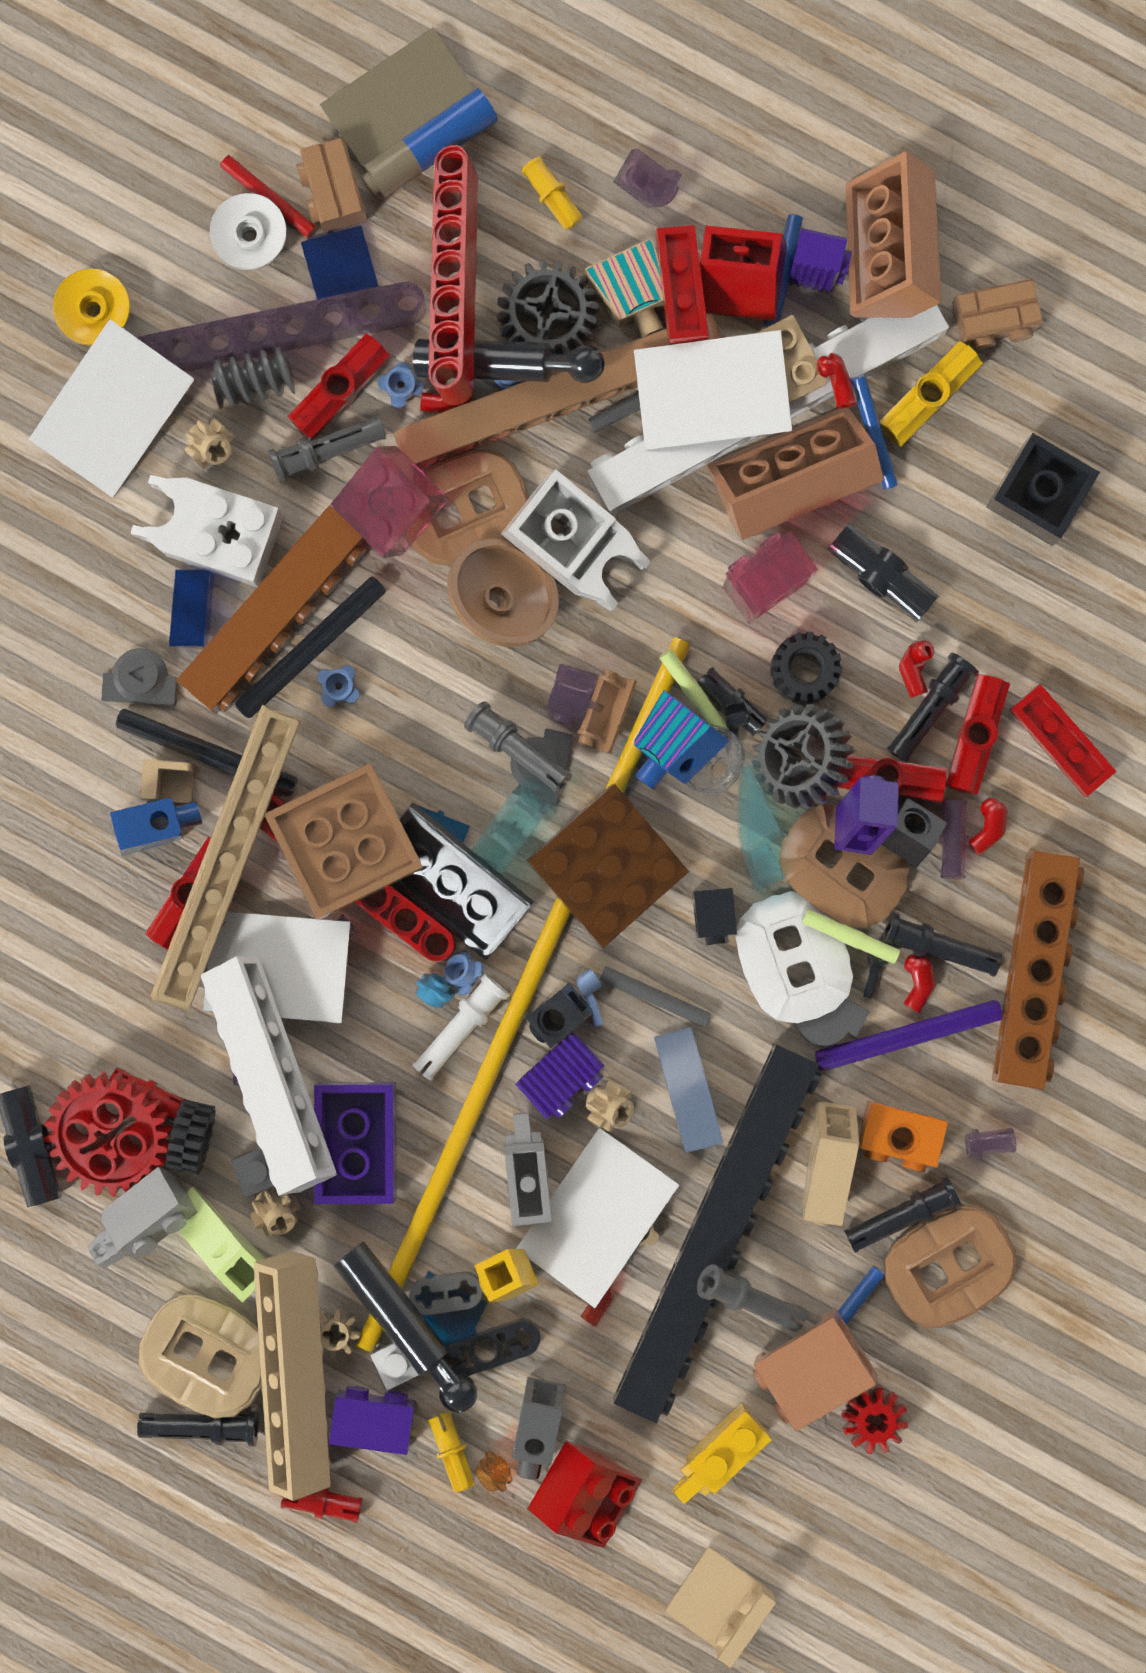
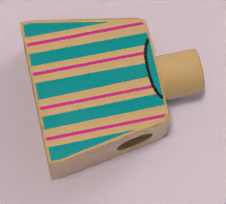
M652 238L585 268L588 286L595 288L597 299L618 328H623L635 322L642 337L664 330L656 312L664 309L659 261Z

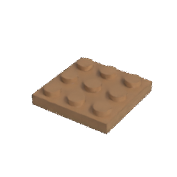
M371 763L264 814L317 921L423 869Z

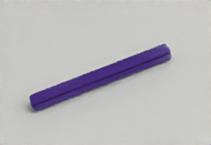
M988 1001L818 1050L815 1052L816 1063L819 1064V1070L827 1071L1000 1021L1003 1019V1012L998 1001Z

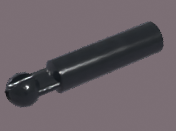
M418 339L414 346L413 368L417 377L429 378V339ZM458 341L451 343L447 349L452 348ZM475 341L474 379L549 382L554 372H568L575 381L589 383L600 377L605 367L602 353L596 347L587 344L576 347L569 354H555L550 343Z
M364 1241L336 1262L333 1267L417 1374H431L440 1386L439 1399L442 1405L451 1412L461 1413L467 1411L477 1400V1387L474 1380L465 1374H456L445 1360L449 1348Z

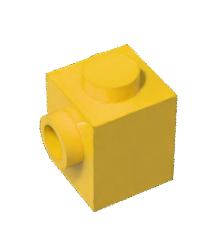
M506 1249L474 1265L479 1276L481 1289L489 1302L508 1301L539 1286L524 1249Z

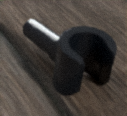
M744 701L725 706L726 726L729 729V747L731 749H736L739 746V726L749 724L748 712Z
M867 953V960L871 966L863 996L872 999L882 967L889 962L879 961L874 955Z

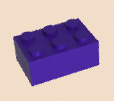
M332 1082L315 1084L314 1112L337 1175L314 1185V1204H393L397 1199L396 1082Z

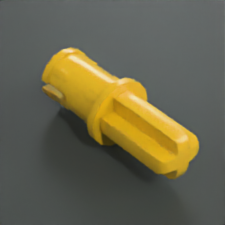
M541 156L532 159L522 168V174L526 176L539 194V202L542 205L546 204L564 229H572L582 220V214L564 191L565 184L556 180Z
M447 1411L440 1414L445 1428L444 1431L438 1416L427 1419V1422L430 1424L439 1449V1453L436 1454L437 1458H442L453 1490L461 1492L475 1485V1480L464 1449L467 1447L466 1443L461 1444L451 1416L452 1413Z

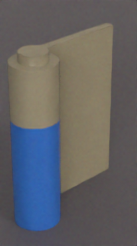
M431 28L320 104L324 113L341 138L345 139L346 145L365 171L361 178L371 194L374 196L380 193L383 198L434 165L435 157L441 149L450 145L462 146L498 121V117L486 96L479 88L475 89L434 28Z

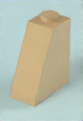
M822 1101L817 1103L803 1194V1220L811 1221L819 1226L843 1225L859 1148L857 1112L854 1106Z

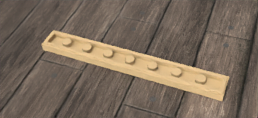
M264 705L261 706L150 997L153 1000L190 1010L202 979L201 974L205 972L301 719Z

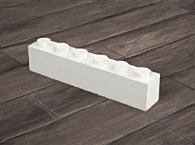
M236 956L201 974L206 999L212 1006L218 1023V1033L224 1040L230 1057L231 1070L237 1077L243 1094V1104L252 1119L257 1143L263 1150L269 1167V1177L272 1184L276 1187L278 1196L304 1191L336 1176L334 1164L259 956Z

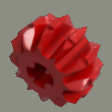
M877 1385L873 1396H870L868 1390L861 1393L862 1400L858 1401L856 1398L848 1401L854 1410L845 1409L841 1411L842 1418L851 1421L842 1427L844 1434H854L851 1443L855 1448L865 1442V1450L868 1454H873L876 1443H879L884 1453L889 1452V1445L886 1442L888 1439L891 1438L897 1444L902 1442V1438L895 1430L908 1429L907 1421L899 1418L907 1412V1409L903 1404L895 1405L898 1399L897 1394L892 1391L884 1397L883 1387ZM870 1413L874 1416H880L882 1423L879 1426L868 1422L867 1416Z

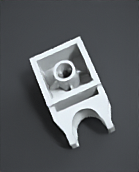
M556 469L546 475L501 533V535L575 595L594 600L609 611L614 610L619 603L611 596L609 589L603 582L602 569L605 563L610 558H619L624 562L632 563L641 570L643 568L646 569L651 563L639 550L630 532L620 525L616 518ZM560 518L564 522L561 528L565 530V533L555 534L551 529L553 527L551 526V521Z
M150 475L148 484L155 489L163 491L168 497L173 499L175 505L174 515L168 523L159 527L133 525L131 534L134 537L152 543L167 557L258 587L261 584L284 517L279 508L187 477L165 479ZM231 529H235L240 535L237 541L232 539L231 544H227V540L224 537L225 534Z

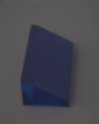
M175 570L169 647L204 649L208 644L214 573L211 570Z

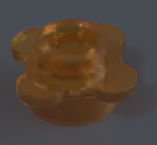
M487 1451L485 1453L486 1458H482L479 1461V1465L475 1468L476 1476L482 1486L488 1491L495 1492L499 1490L504 1492L507 1490L506 1484H510L513 1481L511 1469L501 1456H496L494 1452Z

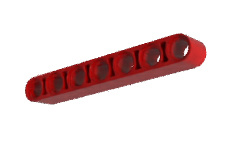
M458 145L444 147L436 155L433 186L428 375L430 382L443 401L449 405H460L466 402L472 395L474 388L478 175L467 153ZM458 271L456 275H454L453 277H449L451 274ZM458 306L456 310L448 313L450 309ZM458 341L452 348L447 349L451 343ZM457 377L454 382L445 385L448 380Z
M273 793L266 813L286 803ZM264 816L260 829L277 842ZM392 885L384 888L387 893V899L380 907L374 908L370 906L366 897L355 902L425 958L439 962L448 959L453 954L456 947L454 935ZM405 909L413 910L418 918L416 927L408 932L401 930L397 924L398 914ZM434 933H441L448 940V948L442 955H434L428 950L427 941Z

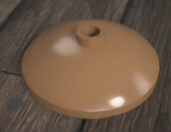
M489 538L470 544L454 560L448 574V595L456 615L472 633L489 643L504 647H519L530 644L542 637L556 618L559 607V595L554 577L509 540ZM490 600L494 601L498 605V607L494 606L490 602Z

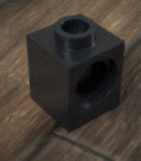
M907 798L898 809L897 828L881 845L917 868L932 851L947 822L910 798Z
M733 888L693 891L696 938L705 937L706 945L729 943L728 935L737 934Z
M569 982L527 1016L526 1019L530 1023L529 1028L534 1037L541 1043L546 1042L552 1048L594 1012ZM550 1009H556L563 1014L565 1018L563 1026L556 1025L551 1021L549 1016Z

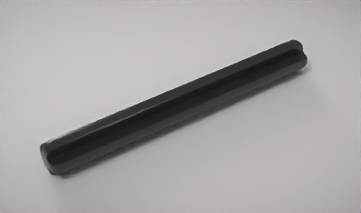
M369 577L236 701L235 706L246 718L253 717L261 709L262 705L268 703L385 594L384 586L375 577Z
M122 709L116 719L115 726L123 731L234 775L243 756L127 709ZM281 771L274 791L291 796L298 783L297 777Z

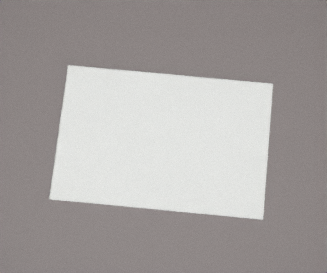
M109 319L28 440L113 498L188 390L194 378Z
M781 330L634 350L645 450L792 431Z
M227 912L224 920L226 923L222 926L207 964V971L236 956H259L281 1018L342 1023L350 922L321 919L317 921L316 919ZM204 996L203 1011H213L211 1004L206 999V996Z
M599 1127L550 1199L552 1222L533 1224L516 1249H524L528 1259L596 1308L679 1184Z

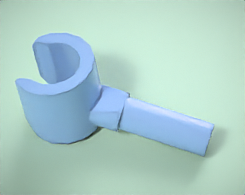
M590 969L578 976L576 984L585 998V1002L594 1012L591 1014L593 1025L599 1026L603 1024L597 1001L592 993L600 989L602 985L593 970Z

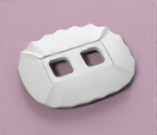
M794 891L774 895L754 903L740 918L735 937L744 975L760 1007L776 1020L800 1023L817 1019L836 1010L849 995L853 974L850 956L845 943L801 923L807 909L827 918L830 917ZM788 926H795L802 940L801 945L787 951H780L773 937L774 932ZM802 962L810 963L815 976L814 982L798 988L793 987L786 972L787 968Z

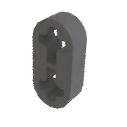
M463 1271L419 1279L413 1284L409 1293V1299L422 1315H432L475 1307L480 1302L483 1291L479 1283V1277L472 1272ZM462 1280H468L469 1286H476L477 1291L471 1293L470 1300H464L462 1294L449 1295V1290L460 1288ZM423 1286H429L431 1292H444V1296L433 1298L431 1306H425L424 1300H417L416 1295L421 1294Z

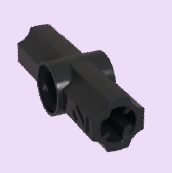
M850 523L827 549L841 563L858 575L857 579L870 592L881 599H888L916 623L939 597L922 581L908 571L906 563L895 553L885 547L879 548Z
M30 1085L0 1093V1114L6 1135H4V1148L10 1165L17 1170L27 1208L61 1198V1192L51 1161L52 1157L49 1155L50 1150L53 1148L52 1143L44 1141L49 1132L44 1124L40 1123Z

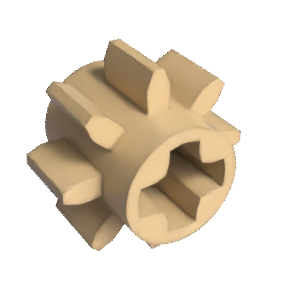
M215 418L210 422V425L198 420L197 424L185 434L189 446L184 451L203 469L207 467L208 463L220 467L221 463L226 461L229 455L233 453L229 442L234 439V436Z
M608 1080L606 1086H595L586 1099V1107L592 1112L587 1119L609 1132H612L614 1126L618 1128L623 1127L630 1121L634 1112V1105L628 1100L632 1092L611 1080Z
M271 1187L261 1191L255 1201H252L255 1211L250 1214V1217L256 1229L262 1228L266 1236L270 1234L276 1236L286 1234L299 1220L295 1212L301 1207L294 1194L278 1196L276 1187Z
M338 1307L334 1316L329 1317L327 1313L322 1312L320 1318L324 1324L323 1327L320 1326L321 1343L323 1347L330 1350L331 1359H334L338 1350L342 1348L346 1353L350 1354L353 1348L348 1342L349 1339L356 1340L361 1336V1332L353 1331L352 1324L357 1317L354 1315L347 1319L342 1316L341 1307ZM334 1324L339 1325L340 1332L346 1333V1335H342L339 1341H334L333 1334L327 1332Z

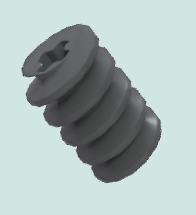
M279 346L275 347L274 359H270L265 350L262 349L259 354V362H255L249 352L245 353L244 365L241 366L234 356H230L227 369L223 367L219 359L214 361V370L211 372L216 401L220 409L224 406L225 397L233 407L237 406L240 394H242L247 403H252L255 390L263 400L268 399L270 387L278 397L283 396L285 384H287L293 394L296 392L288 357L284 355Z

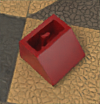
M705 226L700 269L706 314L776 321L787 244L782 233Z
M566 1440L527 1510L556 1534L605 1548L608 1540L615 1533L616 1526L626 1508L634 1499L635 1492L642 1479L592 1449Z

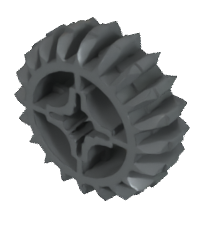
M544 259L540 260L539 271H534L533 266L527 263L525 265L527 276L523 277L519 272L514 271L512 279L516 286L504 283L502 290L509 297L503 296L497 299V306L505 309L496 313L497 322L506 323L500 328L501 336L513 335L508 342L550 343L555 354H569L570 347L575 349L583 345L579 338L591 342L594 334L588 328L598 327L599 319L592 314L600 311V305L597 302L590 301L596 296L595 288L584 289L588 283L587 276L583 275L574 280L576 267L570 266L563 273L561 272L562 262L559 260L554 263V270L547 269V262ZM547 285L545 292L540 297H527L526 301L521 300L530 290ZM559 287L568 291L575 298L580 312L571 311V306L564 305L559 301ZM552 297L554 313H551L544 328L542 312L549 306L550 298ZM516 312L525 314V318L533 320L538 325L536 338L529 335L520 326L516 318ZM570 324L575 325L563 337L549 340L551 332L559 326L569 327Z
M800 704L793 705L791 711L786 709L779 710V721L774 718L767 719L770 726L768 732L764 730L758 731L760 737L763 738L762 744L752 746L756 752L760 753V756L751 761L754 767L760 769L754 777L757 781L764 783L762 790L766 794L771 795L775 802L785 803L793 809H797L800 806L811 809L814 807L815 802L821 805L827 804V793L833 796L840 795L836 784L838 782H849L843 773L845 768L850 769L854 767L853 763L847 760V756L855 752L853 746L846 744L852 738V735H850L849 731L843 729L845 725L843 721L834 717L831 711L825 708L820 709L813 704H807L806 707ZM798 732H800L799 735H798L795 739H793V740L790 741V739H791L795 734H797ZM795 750L805 754V757L810 759L811 763L801 759L802 757L796 754ZM817 772V774L812 779L806 782L807 778L811 774Z

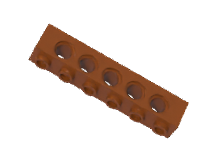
M1035 850L1027 852L1002 1009L1003 1019L1000 1022L992 1081L1044 1090L1045 1083L1052 1080L1054 1059H1049L1051 1044L1057 1043L1060 1034V1021L1055 1020L1057 1005H1063L1066 995V983L1061 982L1063 967L1069 966L1072 957V944L1067 943L1069 928H1075L1078 918V906L1073 905L1075 890H1081L1084 879V868L1079 867L1080 858ZM1048 883L1055 884L1060 890V898L1053 905L1047 903L1043 898V889ZM1043 921L1049 922L1054 928V936L1048 943H1043L1037 936V928ZM1041 959L1048 966V974L1044 980L1038 982L1031 975V966L1036 960ZM1031 998H1037L1042 1004V1013L1034 1020L1029 1019L1025 1013V1005ZM1030 1036L1036 1042V1051L1031 1057L1024 1058L1019 1052V1043L1023 1038Z

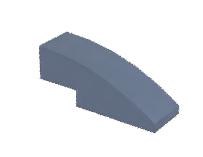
M692 1027L655 1036L657 1051L685 1153L724 1143Z

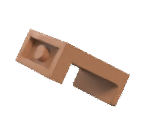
M836 1308L824 1314L821 1322L767 1354L764 1352L758 1354L754 1362L756 1369L753 1370L754 1377L759 1386L764 1391L769 1389L777 1401L774 1403V1407L780 1419L785 1424L790 1422L796 1432L875 1386L878 1376Z

